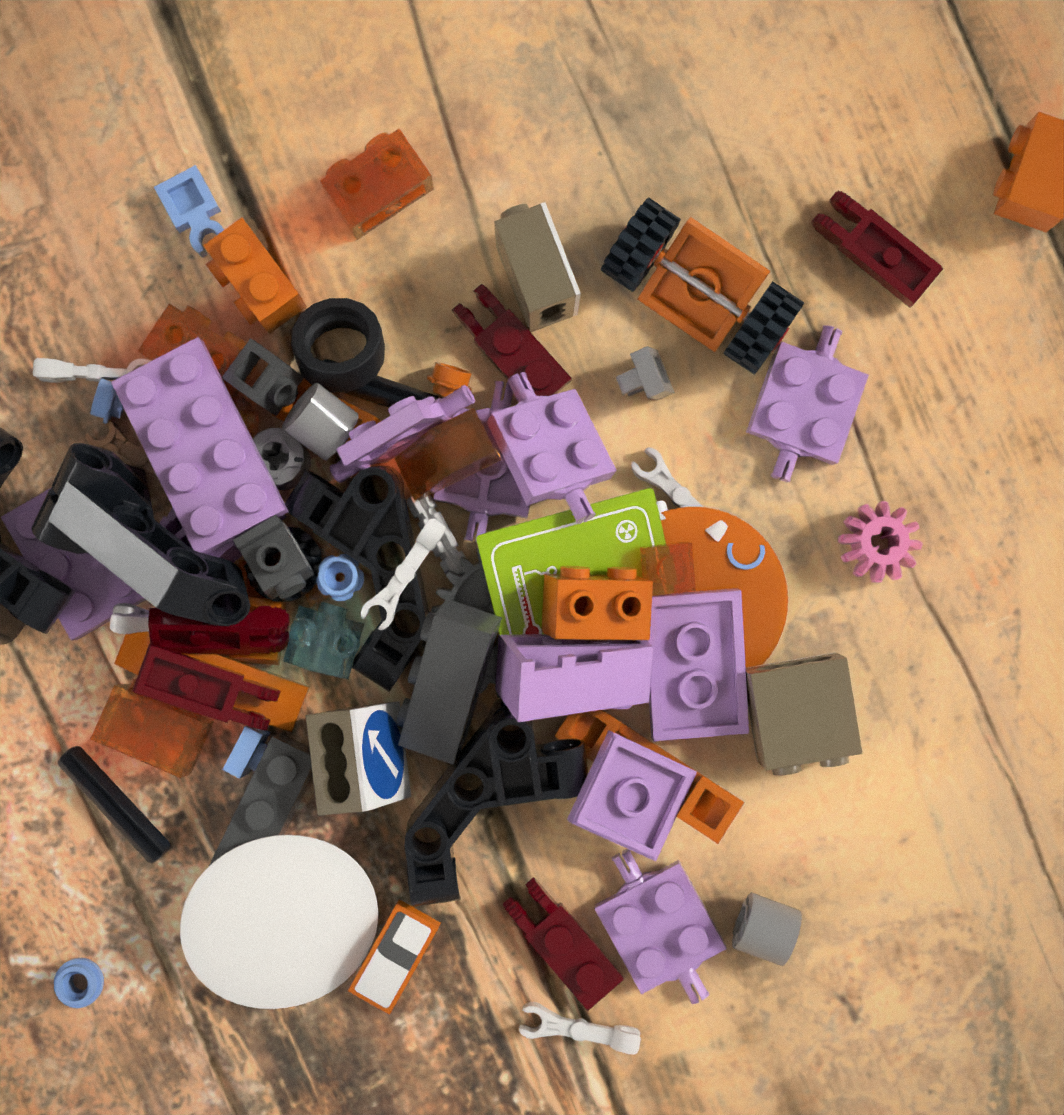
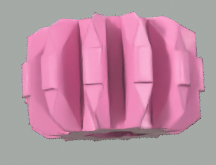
M881 501L877 504L875 512L868 504L858 507L860 519L849 516L844 520L845 526L853 534L839 535L838 543L851 545L852 551L841 555V559L843 562L858 560L853 570V574L856 577L863 576L870 569V578L873 583L882 582L885 573L891 580H897L902 577L900 565L906 568H913L916 565L914 557L907 551L919 550L923 544L919 540L909 539L908 533L917 531L919 524L917 522L906 525L902 524L906 517V509L903 507L898 508L890 515L888 502ZM882 532L883 535L880 538L888 539V548L882 549L878 553L876 551L879 546H872L871 537Z

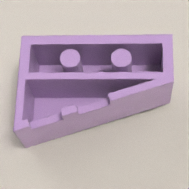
M499 634L495 690L517 722L610 708L629 709L632 705L649 703L653 646L647 640L554 639L546 634Z

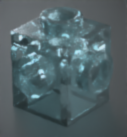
M320 601L318 610L299 605L295 620L290 627L289 641L283 661L309 671L349 680L355 655L360 646L364 623L347 619L348 609Z

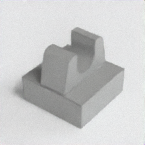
M648 346L631 353L630 356L635 368L616 377L623 395L628 394V396H632L645 391L648 399L660 400L675 393L658 350Z

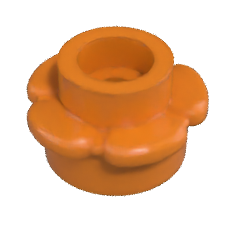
M435 362L432 375H427L426 377L428 381L434 383L432 391L445 397L461 388L462 385H466L472 390L468 386L472 373L449 364Z

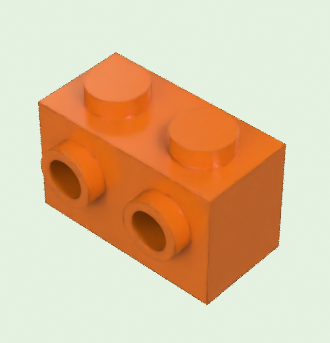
M1038 112L1025 126L1020 124L1012 136L1008 152L1014 154L1009 169H1003L994 187L993 196L999 199L993 214L1047 233L1064 218V120Z
M243 217L203 245L213 258L205 265L222 287L229 283L233 285L241 296L234 301V304L250 325L259 321L270 334L307 307L297 290Z
M560 566V574H544L541 632L554 639L650 640L653 581L636 576L637 569L630 567H607V575H590L589 567Z

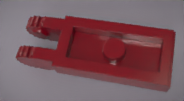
M836 191L829 202L845 219L856 223V227L849 233L832 218L823 213H819L811 221L812 227L828 242L839 246L837 249L906 306L911 308L944 268L874 210L870 209L868 211L856 200L852 199L851 196L842 191Z
M481 284L474 290L480 304L487 308L496 318L485 330L467 307L459 303L452 309L456 318L475 338L474 343L507 380L517 373L520 375L521 372H525L536 396L557 394L572 381V377L510 309L506 310L485 285Z
M261 605L251 613L249 611L242 621L230 626H216L172 615L158 608H149L148 628L150 643L178 653L250 655V653L269 654V652H273L275 654V652L285 651V647H288L290 640L289 631H286L290 625L289 613H286V609L283 610L282 607L277 608L275 606L271 608V606Z
M151 643L148 645L132 690L134 693L225 723L231 720L265 731L268 729L270 719L255 711L235 708L236 698L239 691H242L267 702H276L281 691L253 680L244 679V674Z
M533 877L525 885L531 897L537 903H540L548 913L535 924L526 913L524 907L512 897L503 903V907L525 932V938L585 1009L589 1011L624 980V976L561 902L558 904L537 879Z

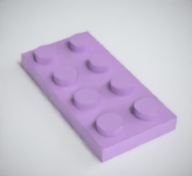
M199 337L111 382L194 551L209 554L232 542L233 539L274 515L280 517L289 512L204 342Z

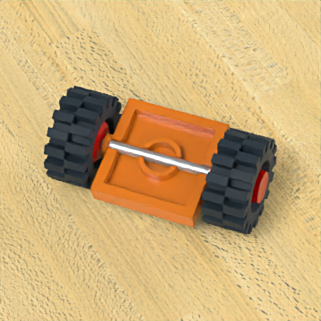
M648 197L618 236L616 243L613 244L610 253L603 262L601 271L633 292L649 273L651 267H657L637 300L714 352L721 345L736 322L741 324L742 321H745L723 354L755 375L771 351L774 352L804 302L772 281L752 312L749 313L751 306L748 303L766 279L770 270L692 217L686 221L669 250L665 249L679 226L681 219Z

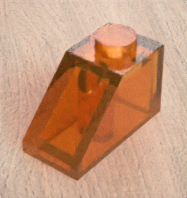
M475 408L429 429L394 458L415 502L502 460L481 416Z

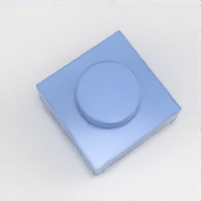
M245 726L222 770L239 779L248 775L250 770L255 771L267 747L265 742L271 732Z

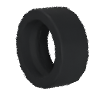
M329 298L314 303L299 315L292 327L291 346L302 377L311 385L318 383L329 392H349L364 387L377 376L384 363L385 343L382 328L376 314L361 302L349 298ZM350 328L365 335L366 345L364 349L354 358L344 362L327 363L315 359L311 353V346L314 341L323 333L333 329Z

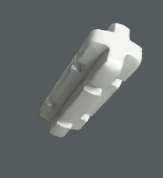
M427 490L417 492L407 499V505L414 518H419L420 522L418 525L421 530L427 521L432 518L437 519L446 526L445 533L432 551L436 557L440 556L442 560L440 565L445 574L449 570L461 575L464 569L459 558L465 557L463 552H458L456 547L459 545L441 512H436L435 507L437 505L430 492Z

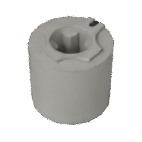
M315 383L303 393L285 418L282 430L320 458L327 461L337 451L336 449L350 437L349 432L354 429L359 417L357 412L320 384Z
M268 428L257 433L253 438L278 490L294 488L304 472L310 470L311 459L307 448L281 428Z
M751 892L742 903L740 913L735 921L732 947L763 960L784 966L789 960L798 939L802 920L801 911Z

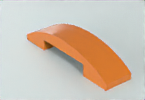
M149 631L126 634L114 664L138 675L148 645L150 644ZM181 653L244 674V679L253 680L280 690L281 692L276 702H267L256 698L254 695L239 691L234 707L263 714L270 719L269 725L290 732L294 730L309 691V686L273 672L255 668L221 654Z
M603 710L570 714L555 734V737L559 740H583L586 758L594 762L608 730L694 770ZM697 772L676 817L719 844L745 802Z

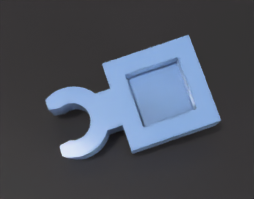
M194 165L156 185L154 189L179 233L191 228L189 235L191 246L201 257H205L207 252L202 245L203 238L210 233L218 235L224 229L218 222L210 220L211 216L221 212L202 174L197 166Z

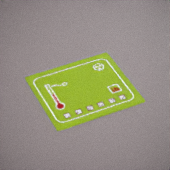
M647 488L590 504L596 515L589 521H583L581 524H577L572 511L567 510L478 535L476 541L494 614L502 617L499 634H544L541 632L544 574H560V566L589 567L590 575H607V567L636 568V576L653 581L652 595L672 593L673 572L654 490Z

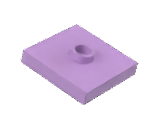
M608 730L567 820L578 827L656 861L697 772Z

